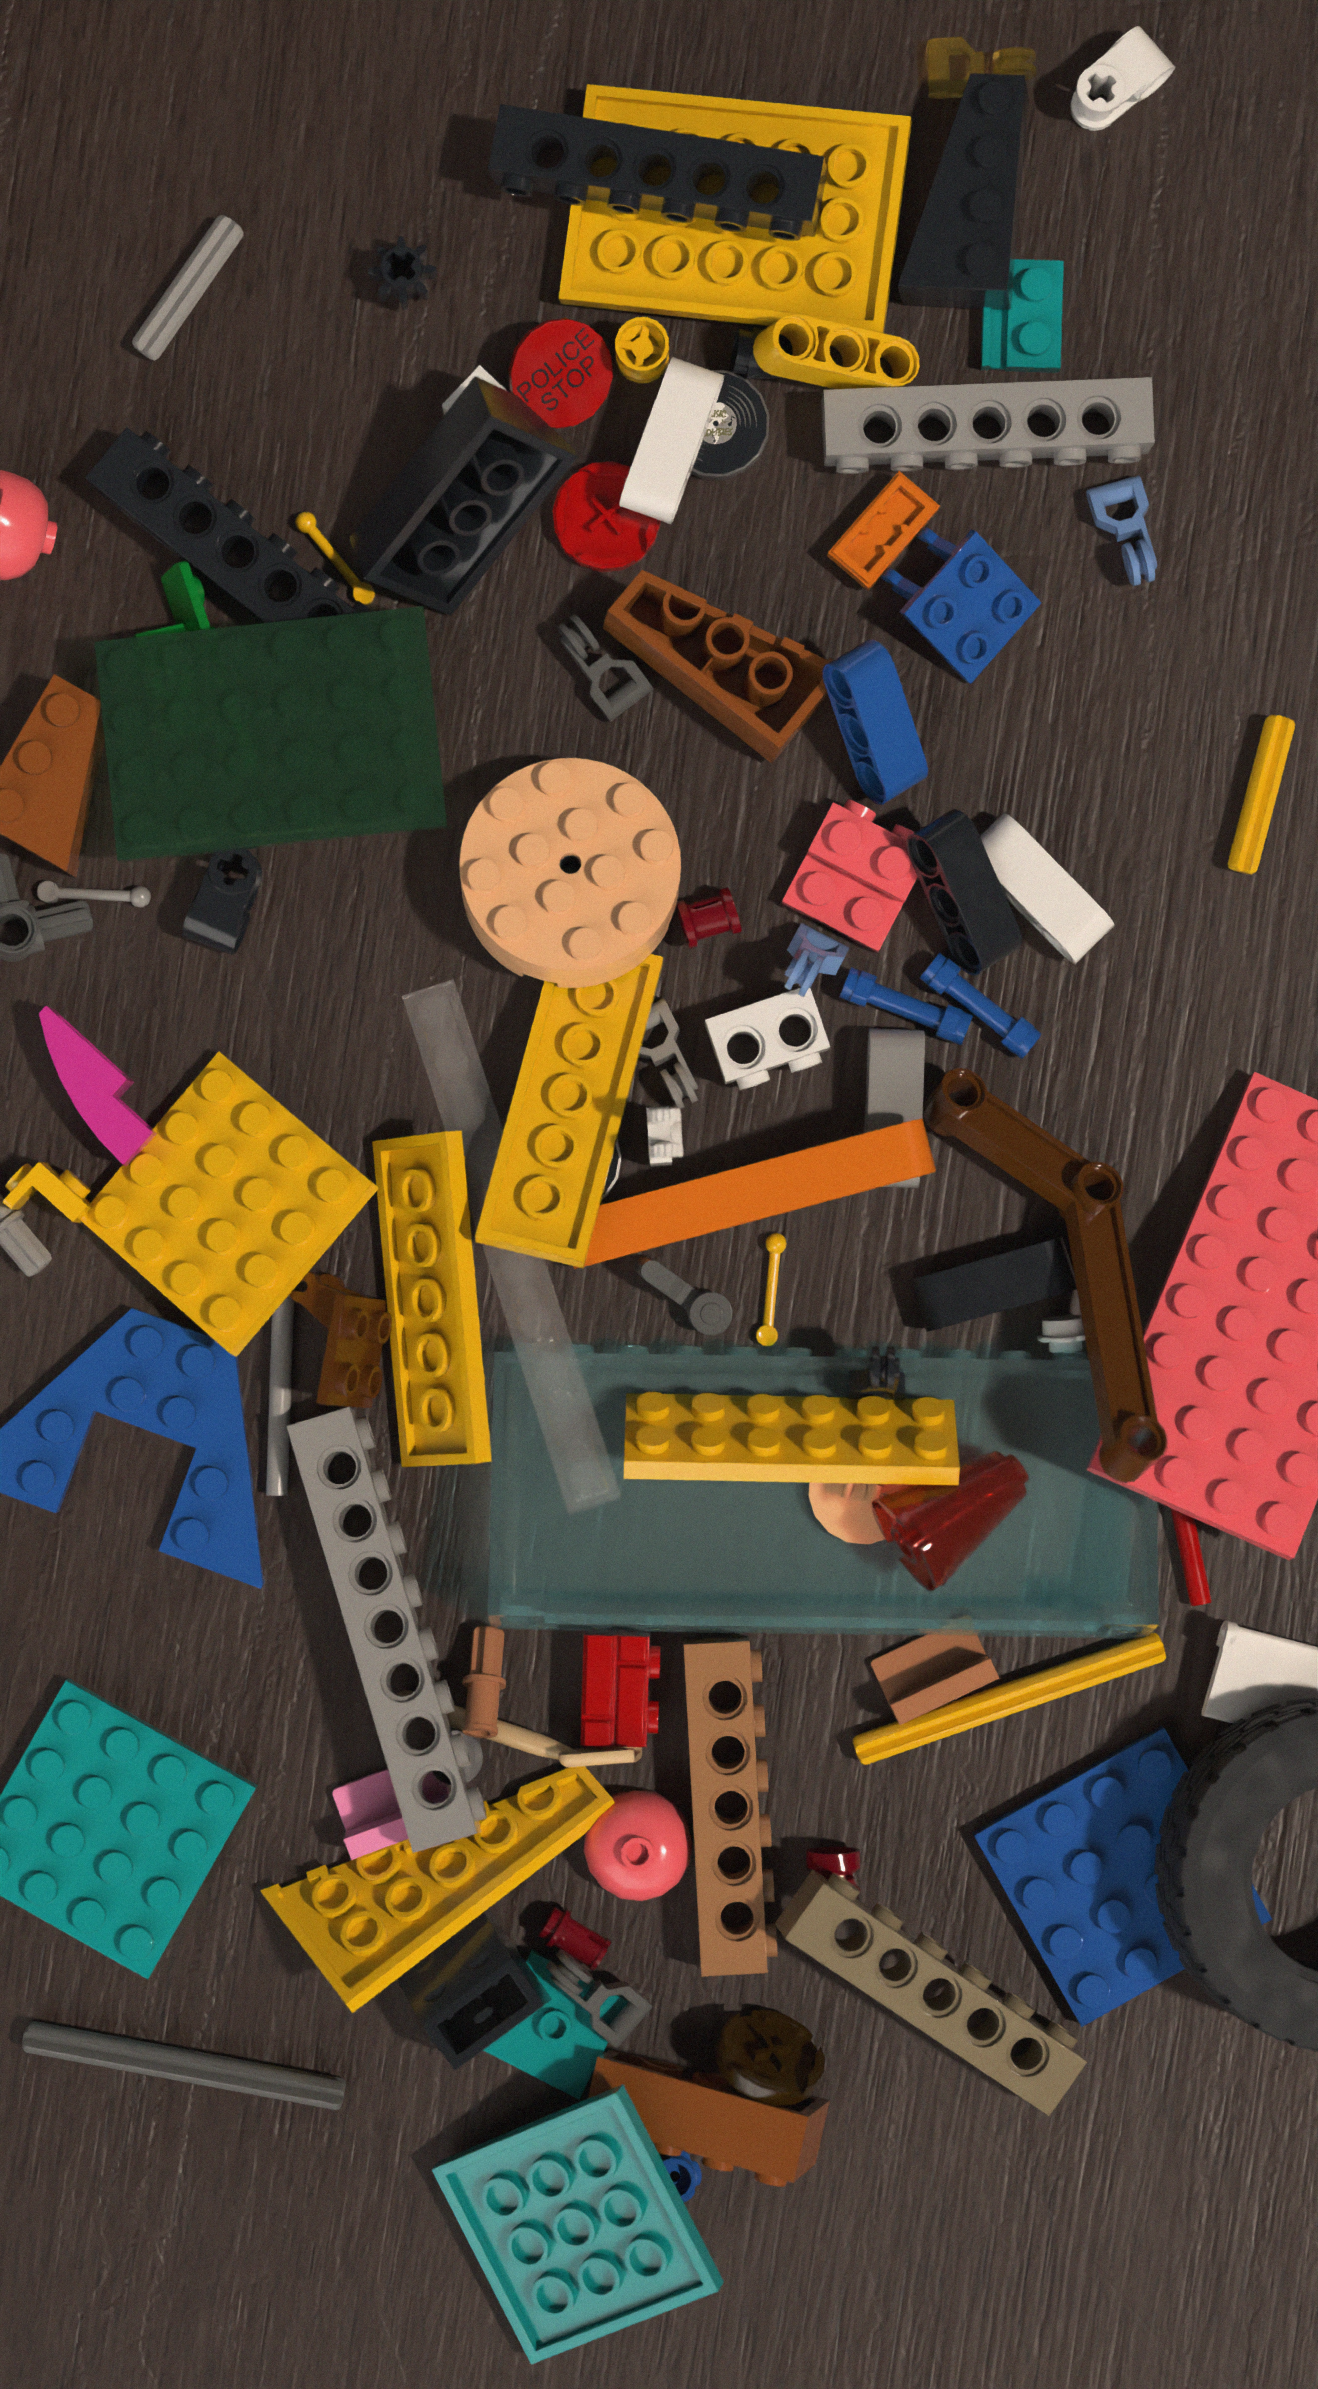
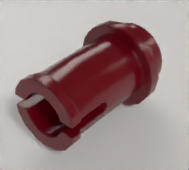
M554 1907L538 1932V1936L546 1940L544 1946L550 1949L554 1945L594 1971L605 1956L606 1948L610 1946L611 1940L602 1937L570 1917L571 1910L566 1908L562 1912Z

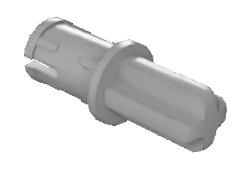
M0 1194V1245L25 1275L33 1276L49 1264L52 1260L51 1254L22 1221L25 1216L21 1210L15 1212L9 1209L3 1203L4 1198Z

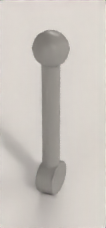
M44 881L37 889L39 899L48 904L56 902L59 898L126 901L140 908L148 905L151 899L149 890L143 886L135 887L132 891L58 887L52 881Z

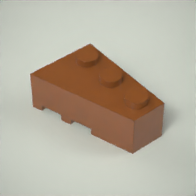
M54 674L0 766V835L77 878L82 839L88 824L95 777L97 778L111 710L101 700Z

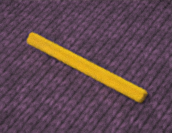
M1149 1633L942 1705L904 1724L899 1725L896 1721L861 1733L853 1738V1746L860 1763L868 1765L1161 1663L1166 1659L1165 1648L1158 1634Z

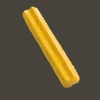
M1269 715L1264 721L1227 863L1228 868L1233 871L1253 874L1258 870L1295 729V722L1290 718L1281 715Z

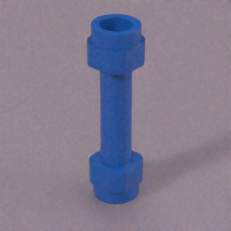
M939 953L921 975L920 979L938 995H941L944 991L1003 1037L1000 1042L1001 1045L1020 1059H1023L1042 1033L1022 1016L1016 1021L958 974L961 968Z
M851 967L839 998L863 1008L866 1006V1003L900 1015L937 1030L935 1033L936 1037L961 1046L973 1015L950 1005H947L945 1010L875 983L877 976Z

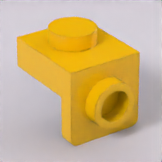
M38 1162L34 1167L26 1163L11 1177L5 1186L10 1193L3 1200V1203L11 1210H19L37 1190L72 1222L81 1223L80 1219L92 1207L90 1205L91 1202L85 1198L91 1192L86 1184L68 1169L60 1175L48 1163Z

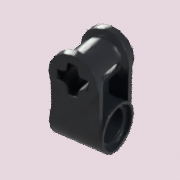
M228 845L214 853L210 859L200 889L188 910L183 925L182 937L233 956L236 954L247 930L251 909L263 878L261 864L249 850L238 845ZM242 859V866L249 874L246 880L237 878L233 886L229 885L230 878L223 873L226 865L235 866L238 860Z

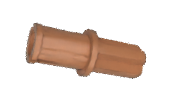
M493 1626L476 1627L472 1632L469 1675L463 1677V1686L468 1688L463 1734L470 1737L493 1738L498 1735L497 1720L500 1690L506 1688V1680L501 1678L505 1635L503 1630Z

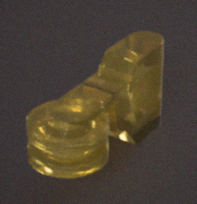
M962 37L936 38L927 41L928 96L930 98L962 97L970 73L985 74L984 51L975 52ZM1011 47L1000 49L993 53V63L997 65L993 69V74L1025 75L1026 80L1036 76V66L1032 64L1036 60V52L1033 49ZM964 54L970 61L971 70L963 80L950 81L949 55Z

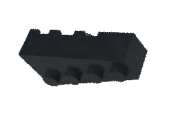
M970 73L898 283L903 305L1011 309L1029 101L1025 75Z

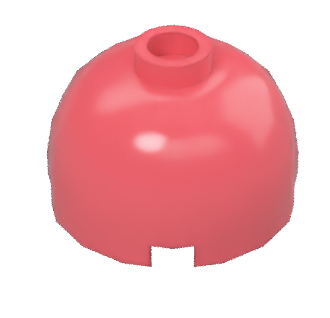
M0 470V580H10L22 577L33 569L40 553L51 554L57 534V523L48 521V502L37 486L26 478Z
M632 1790L613 1794L611 1797L615 1803L585 1833L583 1851L589 1872L603 1889L621 1899L644 1901L662 1896L680 1882L690 1864L692 1837L687 1818L673 1801L655 1791Z

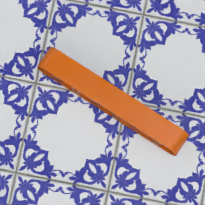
M923 1119L904 1122L600 1205L584 1267L937 1172Z

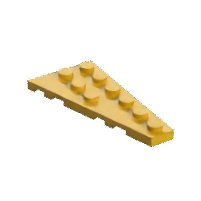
M585 1766L569 1767L521 1786L517 1795L488 1805L487 1801H483L487 1818L479 1821L482 1832L415 1853L412 1851L409 1839H406L329 1870L326 1865L306 1872L308 1878L281 1888L279 1884H275L260 1891L349 2010L354 2013L591 1829L597 1819L615 1802Z

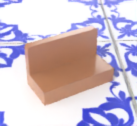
M961 1617L871 1661V1667L899 1725L999 1679L991 1659L986 1655L968 1617Z

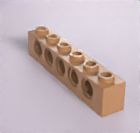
M749 1636L683 1640L701 1976L768 1973L767 1957H777V1935L775 1923L765 1924L764 1902H774L773 1868L762 1869L761 1847H771L770 1813L759 1814L758 1792L769 1791L767 1759H756L755 1737H766L764 1704H753L752 1692L753 1682H763L761 1649H750ZM730 1681L738 1686L741 1695L736 1705L728 1709H720L711 1703L709 1692L716 1683ZM732 1736L743 1744V1753L737 1761L726 1764L715 1759L712 1754V1747L719 1738ZM728 1791L740 1793L747 1802L743 1813L735 1818L723 1817L715 1809L717 1798ZM732 1846L744 1849L750 1857L747 1866L742 1871L736 1873L727 1872L718 1864L720 1853ZM732 1902L745 1903L752 1910V1917L742 1927L728 1926L721 1918L724 1907Z

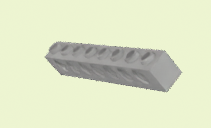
M347 1407L286 1426L412 1851L415 1853L482 1832L479 1821L487 1818L483 1799L478 1786L468 1788L462 1768L471 1765L468 1749L462 1733L452 1734L447 1718V1713L455 1711L451 1692L445 1679L436 1681L431 1660L439 1658L436 1642L430 1626L421 1629L415 1607L423 1605L421 1592L414 1573L405 1576L399 1555L407 1552L403 1532L398 1521L389 1523L383 1502L392 1500L388 1482L382 1468L373 1470L368 1454L369 1449L376 1447L367 1416L358 1418L356 1411L351 1407ZM342 1454L351 1455L356 1463L355 1475L347 1483L334 1484L328 1473L331 1461ZM358 1506L366 1507L372 1517L371 1527L364 1535L351 1537L344 1528V1518L352 1508ZM380 1559L387 1567V1579L380 1588L368 1590L360 1581V1569L368 1560ZM388 1611L396 1612L403 1621V1632L392 1643L382 1642L375 1631L377 1619ZM409 1664L419 1674V1685L414 1693L403 1697L393 1690L391 1676L398 1666ZM418 1717L428 1719L435 1728V1739L424 1750L414 1748L407 1739V1728ZM435 1770L445 1773L451 1781V1793L442 1803H434L428 1800L422 1789L425 1777Z

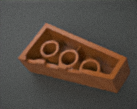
M644 570L639 572L607 611L603 625L604 630L770 763L777 759L828 696L822 672L824 666L834 659L829 658L826 660L805 650V646L785 636L782 639L754 626L753 621L736 613L731 615L707 604L706 599Z
M612 2049L597 2057L588 2098L623 2084L658 2153L680 2156L681 2152L685 2151L702 2156L701 2163L709 2168L733 2171L734 2166L754 2171L755 2180L778 2187H785L787 2181L794 2183L816 2164L830 2100L811 2096L809 2106L801 2104L776 2106L749 2098L736 2090L720 2074L694 2072L692 2079L682 2077L684 2068L680 2065Z

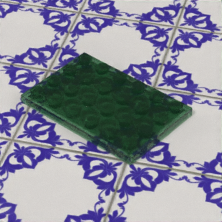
M424 606L94 642L117 861L120 863L448 828Z

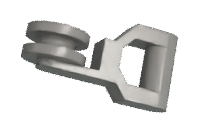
M663 998L652 1004L646 1030L664 1022L669 1033L663 1044L653 1049L641 1047L639 1057L651 1059L655 1067L677 1057L679 1062L673 1065L676 1073L669 1075L668 1071L664 1069L660 1071V1074L672 1101L675 1102L677 1108L682 1109L685 1107L682 1102L683 1097H689L692 1103L698 1101L694 1090L698 1089V1086L676 1044L680 1029Z

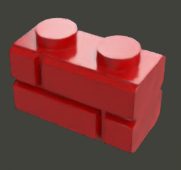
M584 1631L581 1745L647 1747V1733L658 1734L659 1701L648 1700L649 1678L660 1679L661 1646L650 1645V1632Z

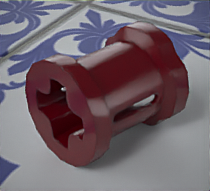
M728 887L720 889L719 894L690 904H687L684 900L676 903L679 921L689 949L698 947L699 940L729 931L733 935L742 932L738 913Z

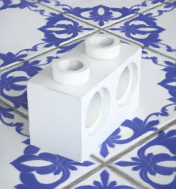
M800 988L705 1020V1026L725 1085L737 1081L739 1090H744L770 1081L768 1070L788 1064L791 1073L822 1063L819 1053L828 1051L830 1045L811 988H808L804 997L798 995ZM789 1017L803 1019L810 1029L809 1040L797 1047L787 1045L779 1035L781 1022ZM746 1034L754 1038L759 1048L757 1058L748 1064L734 1062L727 1052V1044L732 1037Z

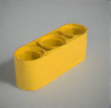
M788 314L762 330L755 338L753 345L754 358L764 372L832 389L903 387L917 376L920 367L919 356L915 347L901 337L801 314ZM779 334L785 336L790 341L793 347L792 356L781 348ZM830 346L835 347L840 352L843 358V367L837 365L832 360ZM880 357L890 363L893 371L892 378L883 372L880 366Z

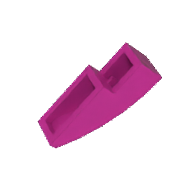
M46 1005L39 1013L48 1050L64 1088L75 1108L98 1140L122 1165L128 1166L156 1135L152 1130L153 1128L120 1099L134 1081L61 1014Z

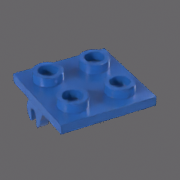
M923 527L916 535L917 538L929 544L927 549L946 561V563L924 588L905 579L889 567L881 575V578L893 585L891 589L908 600L899 612L961 678L971 684L1042 602L976 531L971 529L956 546L939 537L929 528Z

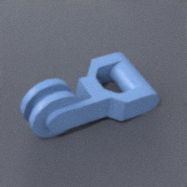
M1137 475L1087 489L1086 496L1096 527L1115 534L1117 542L1140 536V540L1136 541V551H1134L1130 543L1122 545L1123 562L1131 585L1133 587L1140 585V575L1142 574L1147 583L1154 581L1157 560L1144 521V516L1149 508V502L1141 477ZM1133 500L1136 512L1132 518L1117 521L1107 516L1105 507Z
M801 922L787 949L793 956V959L785 973V976L789 977L785 988L791 990L792 986L797 983L801 987L798 995L804 997L808 988H811L818 973L836 975L850 947Z

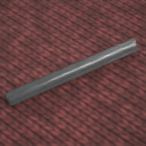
M37 2021L28 2023L22 2039V2050L26 2053L332 2110L341 2108L346 2091V2081L339 2077Z

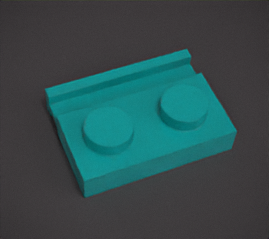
M1015 259L1011 309L998 310L989 307L982 309L980 371L994 369L1011 372L1059 373L1061 369L1064 261Z

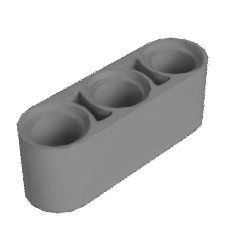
M869 1028L864 1133L922 1118L925 1059L924 1030ZM920 1177L883 1187L919 1188Z

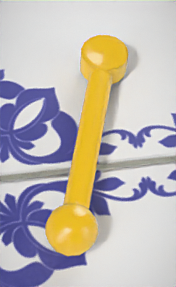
M310 512L300 513L295 520L297 529L302 533L309 534L353 588L355 601H360L364 605L371 604L375 598L373 587L368 583H362L316 527L315 516Z
M780 1233L770 1234L765 1241L766 1248L770 1252L763 1325L756 1332V1338L763 1346L773 1345L778 1338V1332L773 1327L780 1253L787 1246L785 1237Z

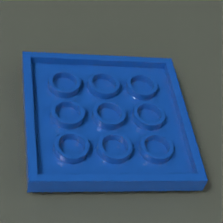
M1162 1725L972 1832L1081 2027L1185 1969L1178 1959L1180 1956L1179 1952L1172 1948L1163 1926L1165 1917L1164 1914L1159 1912L1155 1884L1159 1883L1158 1875L1154 1873L1156 1844H1160L1162 1836L1158 1832L1166 1806L1170 1807L1174 1799L1171 1794L1184 1771H1189ZM1252 1884L1255 1908L1263 1925L1272 1920Z

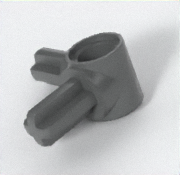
M0 854V926L8 921H15L21 923L28 932L24 942L17 946H8L0 941V959L8 962H18L27 958L30 954L45 951V942L87 933L93 929L92 915L86 901L81 900L36 911L34 904H30L28 900H20L10 858L7 854Z

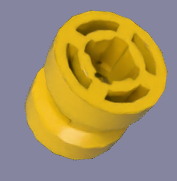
M636 317L626 321L619 329L615 338L616 364L619 371L628 380L636 383H649L658 379L665 372L669 363V337L665 328L658 321L648 317Z

